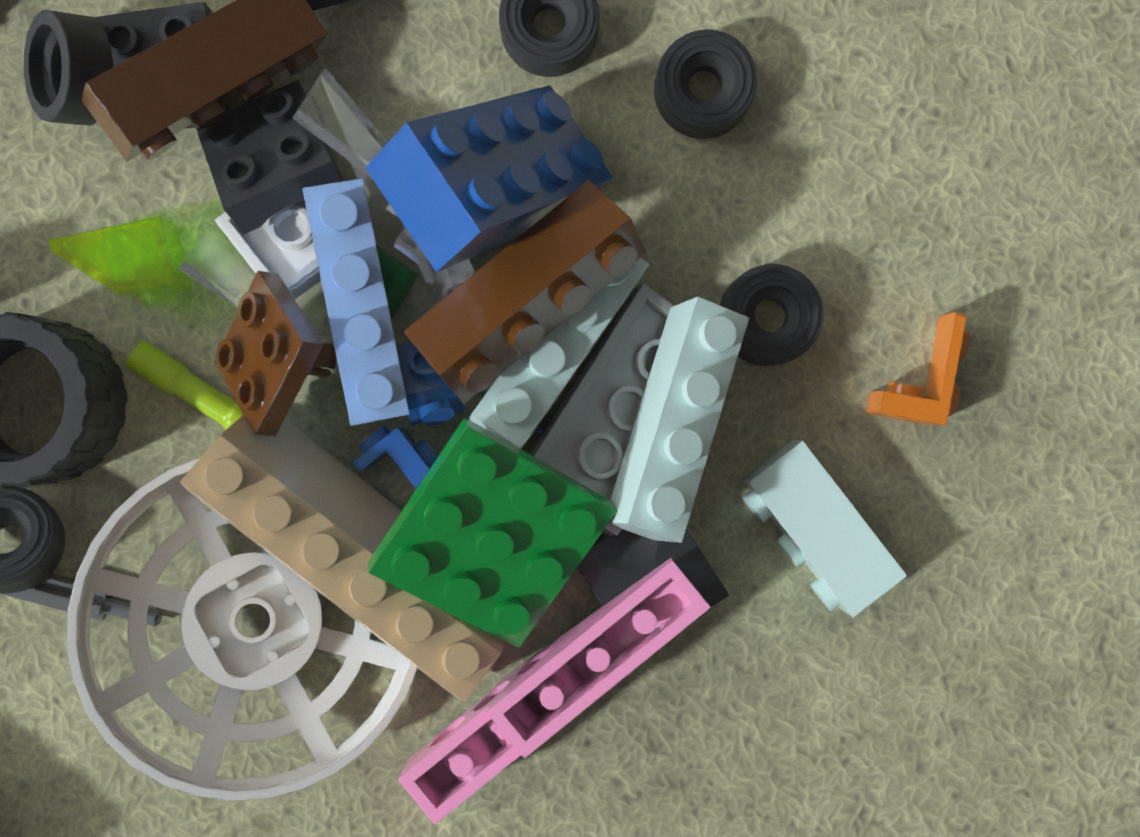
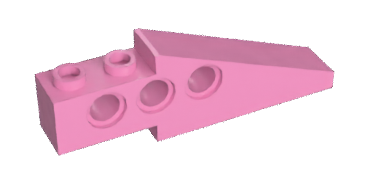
M672 558L668 559L497 682L492 691L409 757L398 781L434 825H436L519 756L522 755L525 759L711 607Z

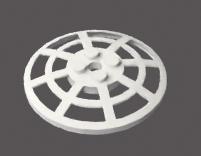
M198 458L166 471L139 488L112 513L91 542L76 574L68 606L67 651L72 679L86 714L105 741L132 767L165 786L199 797L231 801L271 798L304 789L335 774L362 754L391 722L407 696L417 667L387 644L370 640L371 632L355 619L353 635L321 627L322 611L318 596L322 594L264 549L263 553H243L231 556L216 530L217 527L229 524V522L213 510L207 512L202 502L180 483L182 478L200 459ZM170 494L186 524L175 530L155 550L143 567L139 578L103 569L112 549L128 527L153 503ZM195 539L210 568L199 577L190 592L158 584L157 581L171 559L186 544ZM95 592L131 601L128 611L127 637L131 659L136 672L103 691L95 674L90 647V611ZM259 604L266 608L270 615L269 627L260 636L247 637L237 629V613L245 605ZM149 605L182 614L181 630L185 645L155 662L151 657L147 638V613ZM314 649L345 656V661L333 681L318 697L310 701L295 673L307 662ZM363 661L395 670L389 688L373 713L351 737L335 747L319 717L330 710L346 693L357 676ZM196 665L207 677L220 684L211 716L201 714L186 705L168 688L165 682ZM275 685L290 714L282 718L266 722L242 724L233 722L243 690H258ZM148 692L153 701L172 719L190 730L204 735L193 771L171 763L144 746L124 727L114 711ZM299 729L315 759L297 769L267 777L234 779L216 776L227 741H265L288 735Z

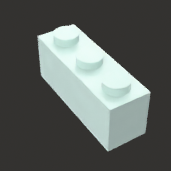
M790 441L741 479L749 492L742 496L745 503L762 523L771 518L783 534V536L776 540L777 544L796 567L805 562L817 578L810 584L811 588L830 611L839 606L841 610L854 618L907 577L804 441Z

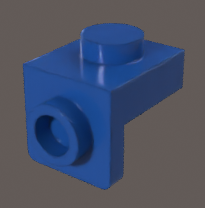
M412 342L396 346L411 426L421 423L438 425L449 421L454 415L464 413L463 402L444 382Z
M383 426L359 445L364 454L353 463L361 472L370 469L389 454L417 489L439 455L426 439L423 438L416 443L405 428H396L390 432L386 426Z

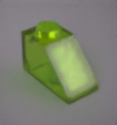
M162 216L48 240L51 252L118 295L140 300L143 307L160 306L175 302V292L192 289L178 225Z

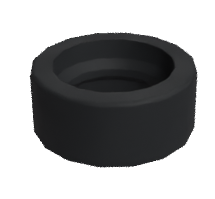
M42 10L33 18L27 32L24 48V79L32 109L44 121L92 126L97 121L82 102V96L86 82L114 67L111 44L106 31L95 17Z

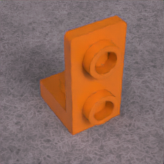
M953 312L939 316L924 398H921V387L889 382L887 391L870 392L866 413L926 425H947L948 416H952L955 413L959 403L960 388L955 383L958 362L964 360L970 344V332L968 329H965L966 314Z

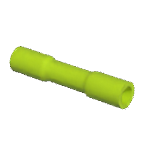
M148 341L140 342L130 353L126 361L128 369L167 394L179 397L221 424L225 430L243 415L237 401L191 373L187 366Z

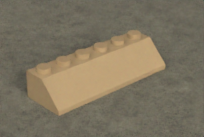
M243 414L216 439L180 481L187 491L454 697L466 702L502 653L506 644L505 641L368 573L369 559L402 510L286 419H284L276 436L255 435Z

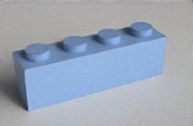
M363 178L302 188L350 426L409 415Z

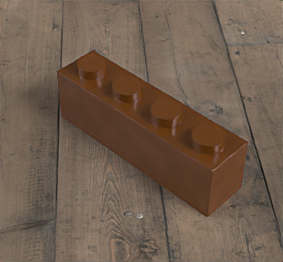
M236 0L85 83L82 102L126 162L143 153L147 160H151L174 146L178 141L174 134L193 124L196 130L200 131L226 114L227 111L223 105L239 96L242 97L245 103L250 102L269 90L274 85L270 78L287 69L293 76L312 65L319 58L316 49L328 33L306 0Z
M587 180L408 327L404 333L450 389L465 404L478 392L487 389L497 376L525 353L534 350L544 337L567 318L581 311L590 299L614 279L627 273L635 262L647 252L632 219L590 180Z

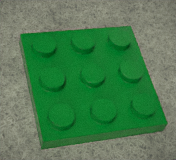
M464 418L369 559L368 573L520 648L616 514L617 509L613 502L480 425Z

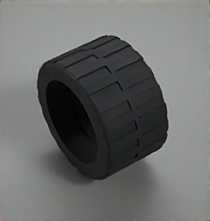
M5 312L0 314V367L18 351L25 348H36L44 353L56 367L63 383L65 395L64 413L56 433L35 454H21L8 446L0 438V489L37 486L72 480L82 476V473L86 470L95 468L103 461L102 458L106 453L111 451L117 443L118 434L121 428H124L127 416L125 415V405L128 402L127 390L124 388L122 380L124 376L120 366L116 365L111 357L112 353L104 344H100L93 338L94 335L86 330L72 327L69 323L21 313Z

